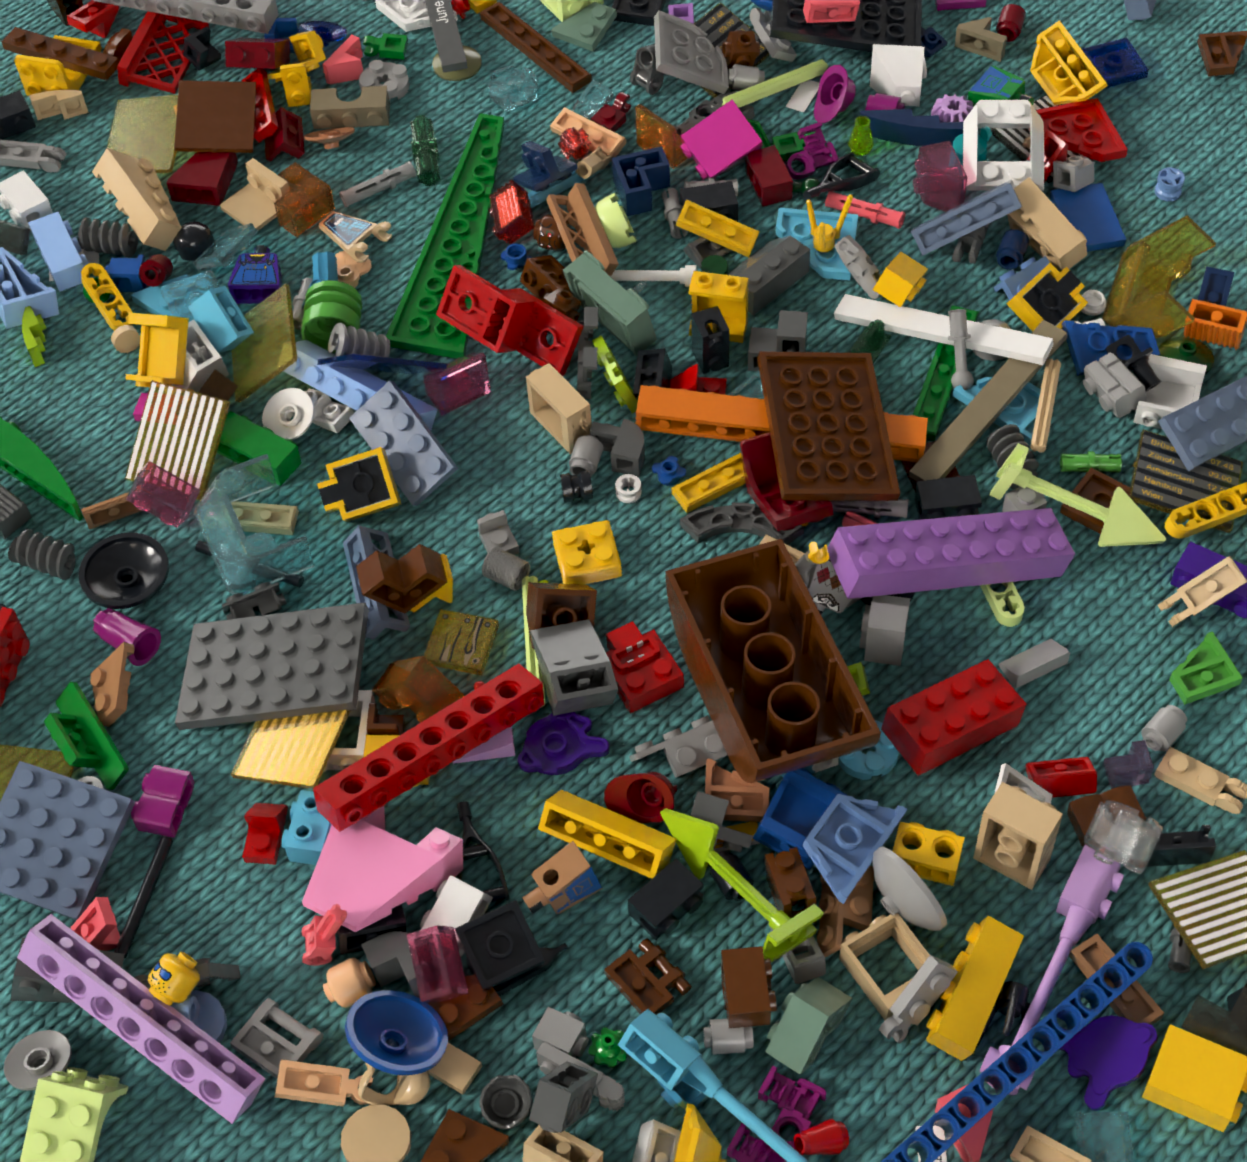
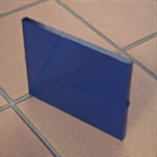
M359 354L318 359L317 365L403 374L447 369V363Z

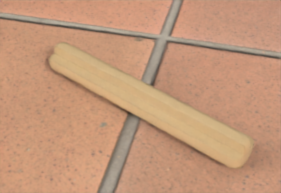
M1050 358L1045 363L1030 446L1034 452L1042 453L1047 447L1061 362L1058 359L1053 360Z

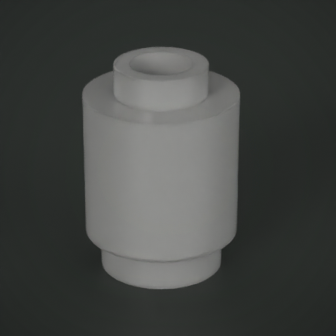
M734 64L732 69H728V82L731 90L741 91L765 80V72L759 70L758 67Z
M592 435L577 438L569 460V470L572 475H578L580 471L589 470L591 477L596 472L604 449L603 444L598 438Z
M1174 705L1160 708L1141 731L1145 745L1154 751H1167L1185 730L1187 716L1180 708Z
M728 1018L710 1019V1027H703L704 1047L711 1048L712 1055L744 1053L745 1049L754 1048L752 1026L729 1028Z

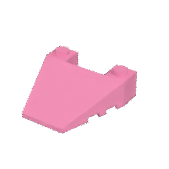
M384 806L374 810L341 832L331 825L302 904L304 907L322 916L334 904H339L341 910L347 911V918L342 926L357 932L392 914V908L404 902L410 905L418 901V895L430 889L436 892L441 883L448 880L450 875L456 877L463 870V839L436 827L415 845L385 831Z

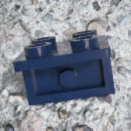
M528 141L522 144L521 147L524 152L522 154L523 161L530 169L513 177L515 183L539 192L547 189L550 186L549 184L556 180L569 178L572 175L571 172L577 170L578 166L577 163L562 157H553L550 148Z

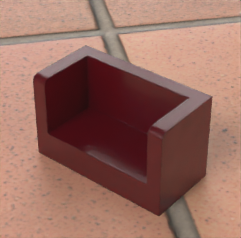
M775 145L754 150L745 156V172L762 207L792 199L793 180Z

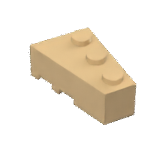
M1030 177L1014 188L1022 207L1007 214L1011 230L1015 229L1024 232L1029 238V246L1042 257L1046 256L1059 272L1066 266L1070 269L1087 256V239L1085 235L1068 221Z

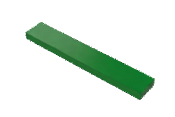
M952 306L950 310L965 309V308H961V307H957V306ZM966 309L967 320L977 322L979 312ZM938 343L913 412L915 416L928 418L926 439L932 441L936 440L953 391L951 378L956 372L954 346L944 343Z

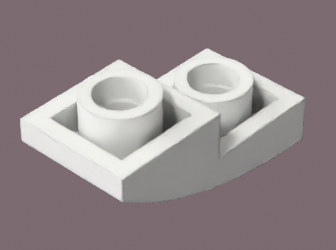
M310 388L305 391L314 403L315 413L312 423L324 429L339 433L354 414L351 407L332 402L331 398L321 391Z

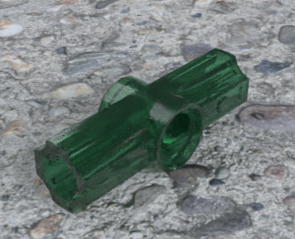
M420 115L410 122L413 139L411 140L413 161L416 164L418 182L423 183L425 186H433L440 180L437 140L434 137L432 119H428L425 115Z

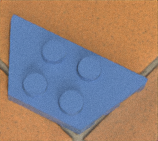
M836 795L806 837L802 846L839 902L845 903L873 862L874 851L884 846L908 810L907 808L897 805L896 809L878 806V801L868 799L857 800L852 796Z

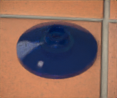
M307 21L298 25V33L315 30L316 34L321 37L324 47L328 46L330 42L343 40L347 36V30L343 26L332 22Z

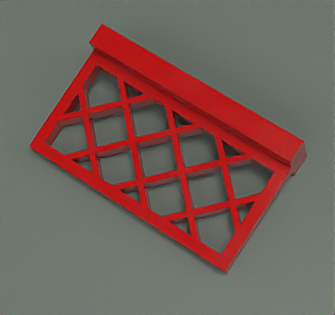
M147 11L117 66L119 84L129 87L130 83L134 82L175 94L179 87V80H183L191 64L183 56L184 50L181 51L178 45L184 44V38L191 35L186 29L193 27L200 30L204 27L209 28V23ZM168 20L175 22L177 25L166 28L164 23ZM180 31L184 34L183 37L173 39L171 34ZM166 36L168 39L167 42L157 44L155 39ZM173 47L175 53L165 56L162 50ZM158 53L159 58L148 60L146 57L149 54ZM177 59H181L183 62L175 67H172L169 63ZM165 64L167 68L165 70L156 72L153 68ZM148 69L151 73L146 76L137 74L138 71ZM170 75L174 78L172 84L161 81V78Z

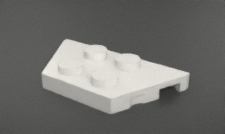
M375 0L376 8L405 32L431 27L425 0ZM453 10L455 19L457 21V12Z

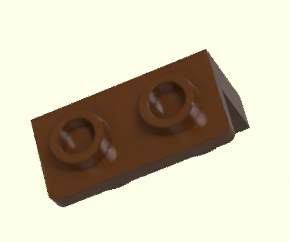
M552 255L527 258L520 282L536 298L541 300L546 293L550 294L558 288L571 292L563 273L565 267Z

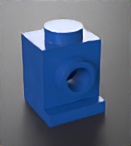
M138 255V258H111L110 264L106 265L105 270L119 292H137L146 288V284L139 275V268L146 261L144 255Z

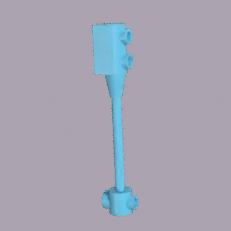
M647 1009L630 1023L618 1046L667 1089L672 1091L682 1081L706 1096L716 1099L787 1162H809L723 1087L721 1081L703 1060L702 1054L698 1052V1042L691 1036L687 1035L682 1038L672 1029L673 1023L668 1015L664 1013L655 1015L650 1009Z

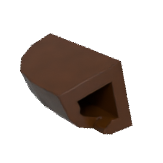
M123 28L109 39L103 53L117 57L120 62L133 38L131 30Z

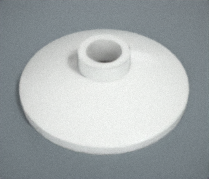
M286 388L277 392L270 398L264 408L262 416L263 427L271 429L274 434L284 439L295 440L308 430L314 418L315 408L311 397L305 391L298 388Z

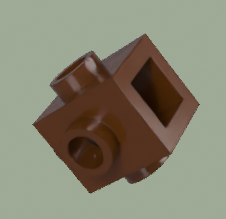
M737 30L729 32L726 42H723L722 53L726 59L727 68L732 69L734 64L753 67L756 57L760 54V44L755 39L754 31Z
M558 288L550 294L546 293L541 301L577 322L580 316L578 309L581 301L575 298L571 292Z

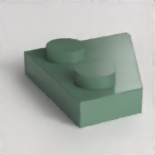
M593 2L553 27L551 30L552 36L594 51L617 17L616 9Z

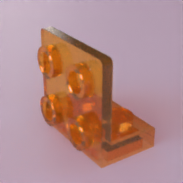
M637 105L635 107L637 144L643 150L662 146L670 167L674 169L687 159L680 148L682 145L681 136L676 133L674 126L643 105Z

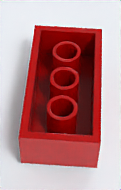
M987 659L889 706L881 730L919 776L1017 727L1027 704L990 660Z

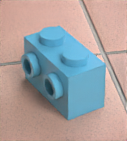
M226 286L208 290L188 306L194 320L218 353L234 349L254 333Z
M300 790L298 800L293 801L291 805V824L289 829L284 830L281 844L290 862L316 865L332 824L317 811L314 792Z

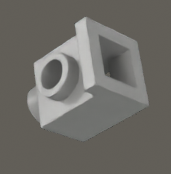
M1070 156L1064 162L1058 160L1053 162V187L1076 192L1094 182V162L1088 158Z

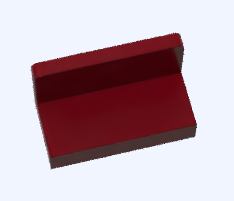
M280 107L276 112L279 128L271 137L264 139L265 157L270 162L281 151L297 159L305 153L302 118Z

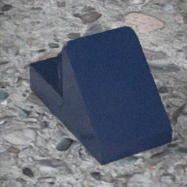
M1206 266L1198 300L1226 306L1234 272Z

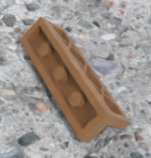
M575 183L568 196L549 194L546 201L557 223L571 261L573 262L583 254L575 246V242L599 260L605 268L603 271L611 277L619 263L585 184ZM558 205H566L569 213L561 209ZM567 220L576 229L577 233L567 227Z

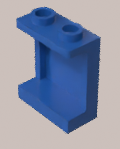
M801 768L787 772L782 778L752 839L778 853L782 851L789 852L790 848L797 847L804 867L810 870L814 863L802 845L836 795L847 794L842 792L837 786L825 783L812 776L806 769Z

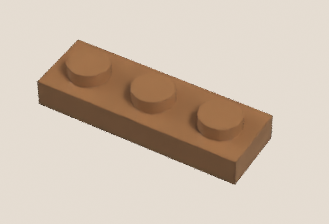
M1095 934L1072 949L1069 957L1088 979L1115 954L1102 938ZM1104 977L1106 984L1114 988L1112 981ZM1137 980L1109 1004L1119 1017H1124L1136 1023L1153 1025L1162 1019L1164 1012Z

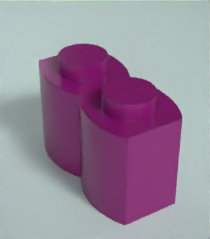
M154 765L150 773L145 774L142 781V791L144 793L139 801H135L131 811V819L138 831L172 838L176 836L195 784L191 772Z

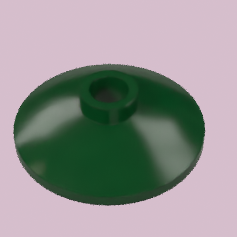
M1175 337L1164 341L1158 348L1159 356L1206 365L1205 374L1212 369L1214 364L1212 351L1205 344L1195 339Z

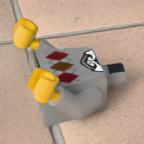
M811 542L809 550L795 563V566L819 613L822 615L825 608L842 613L845 608H848L861 598L847 599L829 558L828 546L825 544L823 548H819L816 542Z

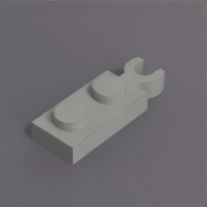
M930 955L891 1006L890 1011L893 1015L881 1024L879 1031L887 1039L893 1037L897 1043H901L906 1038L910 1025L918 1026L929 1014L931 1007L940 995L947 990L958 971L950 963Z

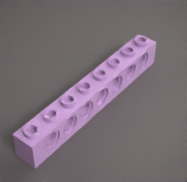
M52 914L29 930L17 957L24 964L231 1124L252 1105L266 1078L172 1006L154 997L146 986Z

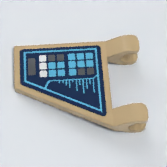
M333 211L319 223V228L359 263H363L369 258V255L363 253L368 249V245L363 242L368 236L373 234L383 242H387L392 238V234L386 232L391 229V224L386 221L376 224Z

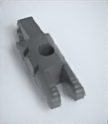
M989 224L958 239L952 256L954 262H960L965 252L969 253V263H976Z

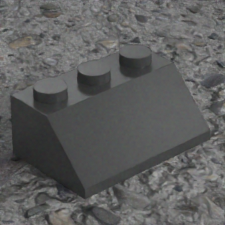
M792 236L771 240L726 274L749 278V313L754 316L809 272L810 249Z

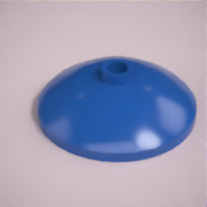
M382 990L366 994L351 1006L345 1022L346 1037L353 1051L370 1066L389 1074L415 1075L432 1069L442 1059L448 1044L447 1028L437 1011L420 998L405 992Z

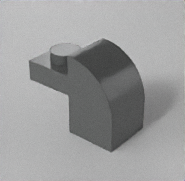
M623 419L621 427L608 423L593 422L590 428V435L599 439L603 444V451L611 452L612 471L639 477L645 462L644 434L640 427L627 419Z
M698 791L691 816L719 826L713 847L714 850L718 839L724 840L722 847L740 853L742 847L749 848L753 835L722 826L729 800Z
M393 931L379 935L361 944L380 987L406 976L416 997L422 998L429 994L424 984V981L429 979L424 966L430 963L420 941L415 936L402 931Z

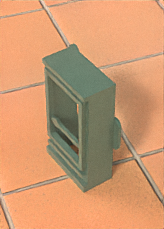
M585 250L583 254L563 269L569 289L573 296L581 301L583 309L584 307H598V322L627 348L633 351L637 357L639 350H645L657 340L648 312L649 305L631 288L626 291L603 271L605 269L603 264Z

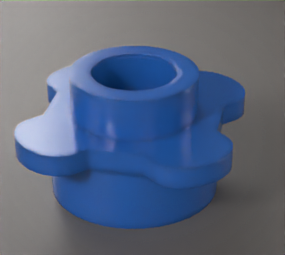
M518 243L509 245L501 253V259L507 262L509 270H516L525 265L527 258H532L530 255H527L526 248Z
M669 456L661 463H654L652 466V472L658 474L659 482L666 486L677 484L680 478H684L686 475V469L680 467L678 459L674 456Z

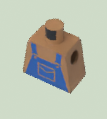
M572 841L533 871L531 875L538 887L522 898L532 914L547 904L551 905L556 914H560L603 888L590 864L574 841Z

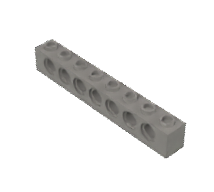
M92 0L268 34L279 15L276 0Z

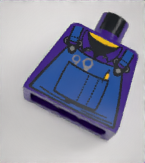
M256 246L254 253H242L238 256L228 282L229 292L236 304L284 302L282 273L278 256L275 253H270V249L267 246Z

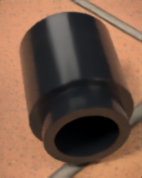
M729 850L718 853L753 886L754 880L737 855L732 854ZM708 863L710 875L727 900L734 899L735 901L744 899Z

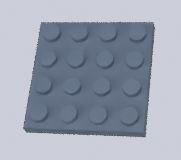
M19 761L0 801V893L77 920L87 909L135 805V801L108 790Z

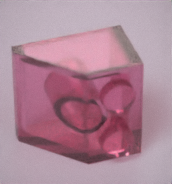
M946 141L919 147L918 159H915L917 174L916 178L913 179L915 193L920 194L924 204L944 212L963 204L968 177L951 142Z
M483 352L471 353L423 375L426 394L441 415L491 393L487 361Z

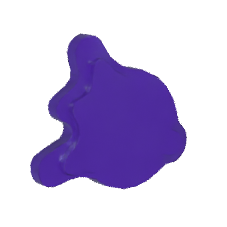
M575 712L555 716L551 713L534 723L526 732L527 737L523 750L518 756V766L522 771L528 773L539 772L547 775H561L575 769L588 758L607 756L610 752V745L605 738L586 735L592 729V722L588 717L578 715Z
M1113 1015L1103 1016L1083 1027L1060 1048L1069 1056V1075L1073 1078L1083 1076L1089 1078L1084 1096L1088 1108L1094 1111L1102 1109L1113 1090L1129 1085L1142 1075L1150 1050L1157 1042V1032L1148 1023H1136L1124 1017Z

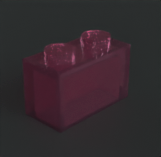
M149 461L138 472L126 500L133 503L139 510L147 511L158 517L163 523L177 528L188 518L200 489Z
M436 925L406 934L421 1002H441L469 994L454 927Z

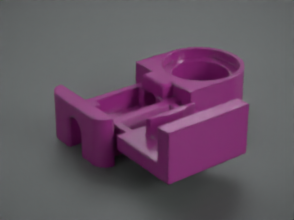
M822 122L806 126L798 131L799 139H803L806 146L803 148L804 151L791 155L785 166L792 179L800 180L812 176L815 169L833 164L839 159L831 142L826 144L821 130ZM795 160L801 161L804 164L805 170L800 173L795 172L791 167V162Z

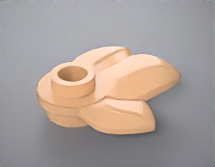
M345 251L338 252L335 255L337 258L338 281L347 283L354 288L358 286L360 276L368 273L372 268L370 259L359 263Z

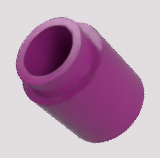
M880 93L870 94L865 110L905 109V103H901V97Z

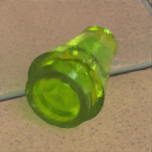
M859 116L855 119V124L848 141V146L852 153L856 155H866L874 146L870 119L866 116Z

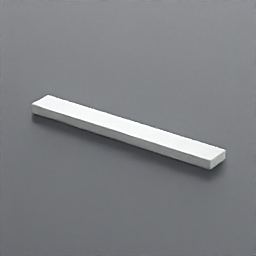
M848 294L844 295L834 312L835 320L954 346V341L948 340V336H950L949 316L904 306L898 307L894 304ZM967 320V332L971 335V338L965 339L967 349L1044 365L1053 347V338Z

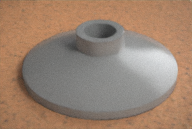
M53 1030L38 1031L24 1037L15 1044L5 1059L4 1074L7 1081L19 1090H36L39 1078L50 1076L53 1071L64 1072L72 1055L70 1042L62 1033Z

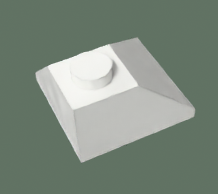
M873 44L870 87L880 94L901 97V103H905V106L919 107L924 47Z

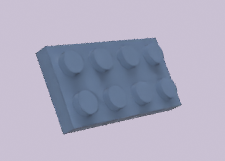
M1247 376L1164 416L1158 421L1188 471L1247 441Z
M389 380L349 418L372 450L379 447L385 449L394 481L412 505L418 506L459 469L393 381Z

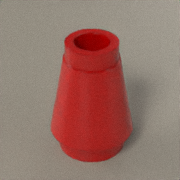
M828 1119L801 1133L795 1134L793 1142L795 1150L801 1155H839L849 1145V1134L843 1122Z

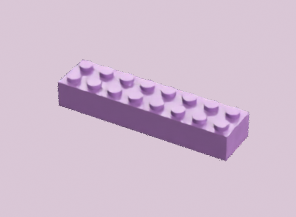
M1051 508L838 527L828 546L829 558L847 599L1061 577L1075 556V552Z

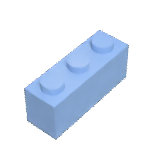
M55 212L28 222L35 242L58 291L61 292L82 284L81 271L89 263L85 254L79 255V252H82L77 238L70 237L74 234L68 220L63 221L59 212Z

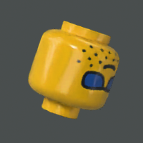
M182 951L178 956L171 953L164 954L148 975V983L151 986L149 992L169 1006L173 1002L183 1003L200 981V974L195 969L197 965L196 960Z

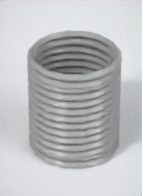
M498 547L489 551L482 565L484 577L514 591L522 588V579L525 576H529L530 563Z

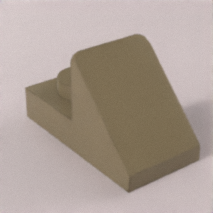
M987 17L959 24L956 29L954 47L1001 62L1005 55L1007 36L990 31L992 18Z

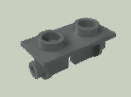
M269 581L257 585L254 588V592L244 596L243 593H237L226 599L227 603L222 604L224 614L230 611L231 614L226 615L227 620L256 616L253 608L256 607L259 608L261 615H268L281 610V606L285 605L286 601L282 593L276 594L280 591L279 583L271 584Z

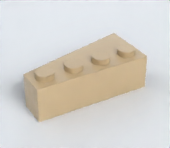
M107 148L92 173L96 178L103 179L105 183L102 187L107 194L113 193L118 200L115 204L116 207L129 217L127 222L144 245L166 251L182 227L154 170L153 164L147 159H138Z

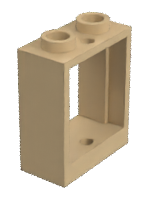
M548 363L526 376L530 413L571 454L577 438L590 435L592 425L590 404Z
M898 913L894 916L890 914L887 917L886 915L877 917L864 931L860 933L855 931L847 935L840 946L839 959L884 1020L892 1017L891 1006L912 979L884 995L857 957L891 936L917 970L921 968L930 956Z

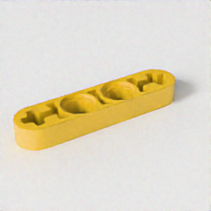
M1247 482L1173 510L1165 521L1167 533L1174 538L1183 539L1246 515L1247 498L1244 501L1242 499L1247 495ZM1221 501L1230 502L1234 510L1225 509L1221 505ZM1197 510H1205L1209 513L1211 519L1201 518ZM1189 518V521L1186 523L1185 526L1183 524H1177L1183 523Z

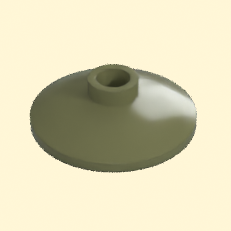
M463 45L467 69L443 73L438 53L433 58L432 66L434 72L440 78L448 81H462L477 74L482 65L481 56L475 49Z

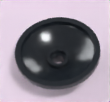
M132 532L112 535L95 544L86 553L79 567V583L84 594L99 606L110 609L131 608L151 599L163 587L169 573L168 557L161 544L150 536Z

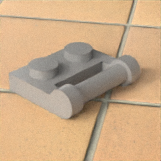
M267 998L230 1044L234 1050L277 1078L281 1059L303 1062L308 1054L319 1046L323 1039V1033L316 1028L309 1029L279 1009L277 1002ZM270 1019L301 1039L297 1046L264 1025L265 1022Z

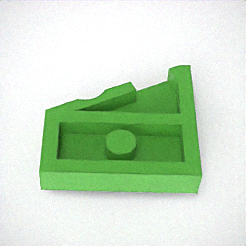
M1212 631L1205 636L1204 641L1196 649H1193L1188 654L1185 662L1179 664L1171 673L1169 681L1185 705L1238 686L1243 678Z

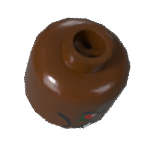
M546 214L536 221L533 238L537 240L538 246L558 252L563 251L566 246L553 215ZM567 220L566 225L571 229V226Z

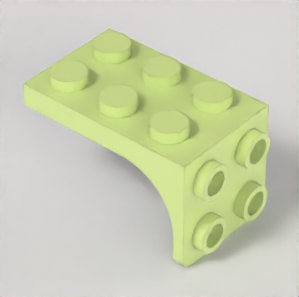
M68 1067L66 1072L53 1071L52 1075L39 1078L20 1162H94L100 1132L107 1112L119 1096L127 1094L128 1086L119 1084L120 1079L117 1077L99 1075V1078L87 1076V1070Z

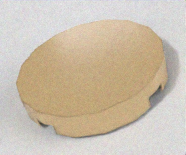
M384 1104L369 1105L357 1110L347 1120L341 1132V1148L347 1162H402L406 1155L408 1156L411 1149L412 1134L406 1118L397 1109Z

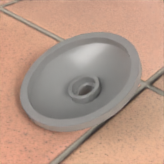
M882 846L874 851L873 869L875 882L883 896L880 901L884 908L893 916L898 913L912 925L931 931H941L947 925L945 913L924 881L902 858L890 849Z

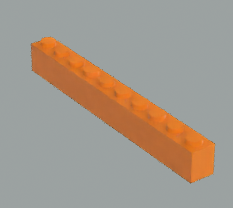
M640 386L636 409V424L643 431L738 442L770 432L764 399L749 398L742 395H723L715 392L706 393L689 391L687 389L662 388L659 386ZM883 412L893 460L918 462L925 451L928 418Z

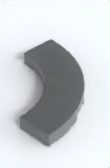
M732 503L729 506L715 508L712 505L696 510L680 519V526L697 543L723 533L743 532L761 537L768 535L777 540L782 539L788 545L804 534V527L802 525H798L788 531H777L761 509L756 507V504Z

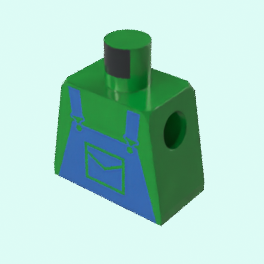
M993 65L990 66L968 92V100L973 101V106L980 100H1028L1032 106L1034 103L1033 97L1025 95V81L1023 78Z

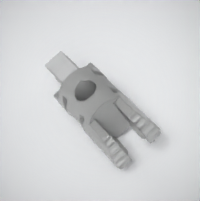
M850 235L843 237L834 245L842 262L870 298L877 299L880 296L882 297V295L872 290L881 276L878 268L865 250Z

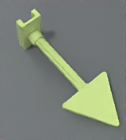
M1019 443L998 470L996 477L1000 479L989 494L1000 500L1013 483L1022 488L1028 487L1096 517L1104 522L1098 541L1100 547L1163 544L1166 541V537L1121 487L1115 489L1109 508L1101 506L1032 475L1031 471L1024 469L1023 465L1029 448Z

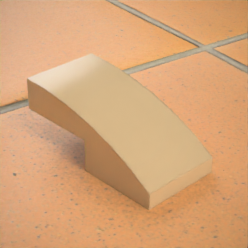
M53 90L29 95L37 120L58 114H63L65 120L89 113L82 91Z

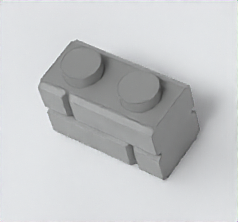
M1110 352L1101 357L1099 361L1095 360L1085 366L1083 385L1090 395L1095 394L1099 398V403L1106 412L1111 411L1117 418H1121L1129 414L1132 409L1136 410L1139 401L1147 402L1145 386L1113 353Z

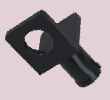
M1126 335L1106 347L1107 354L1113 353L1130 371H1133L1138 380L1145 386L1146 392L1161 383V380L1147 362L1153 352L1151 347L1141 352L1130 335ZM1119 346H1128L1132 350V357L1128 360L1120 359L1116 354Z

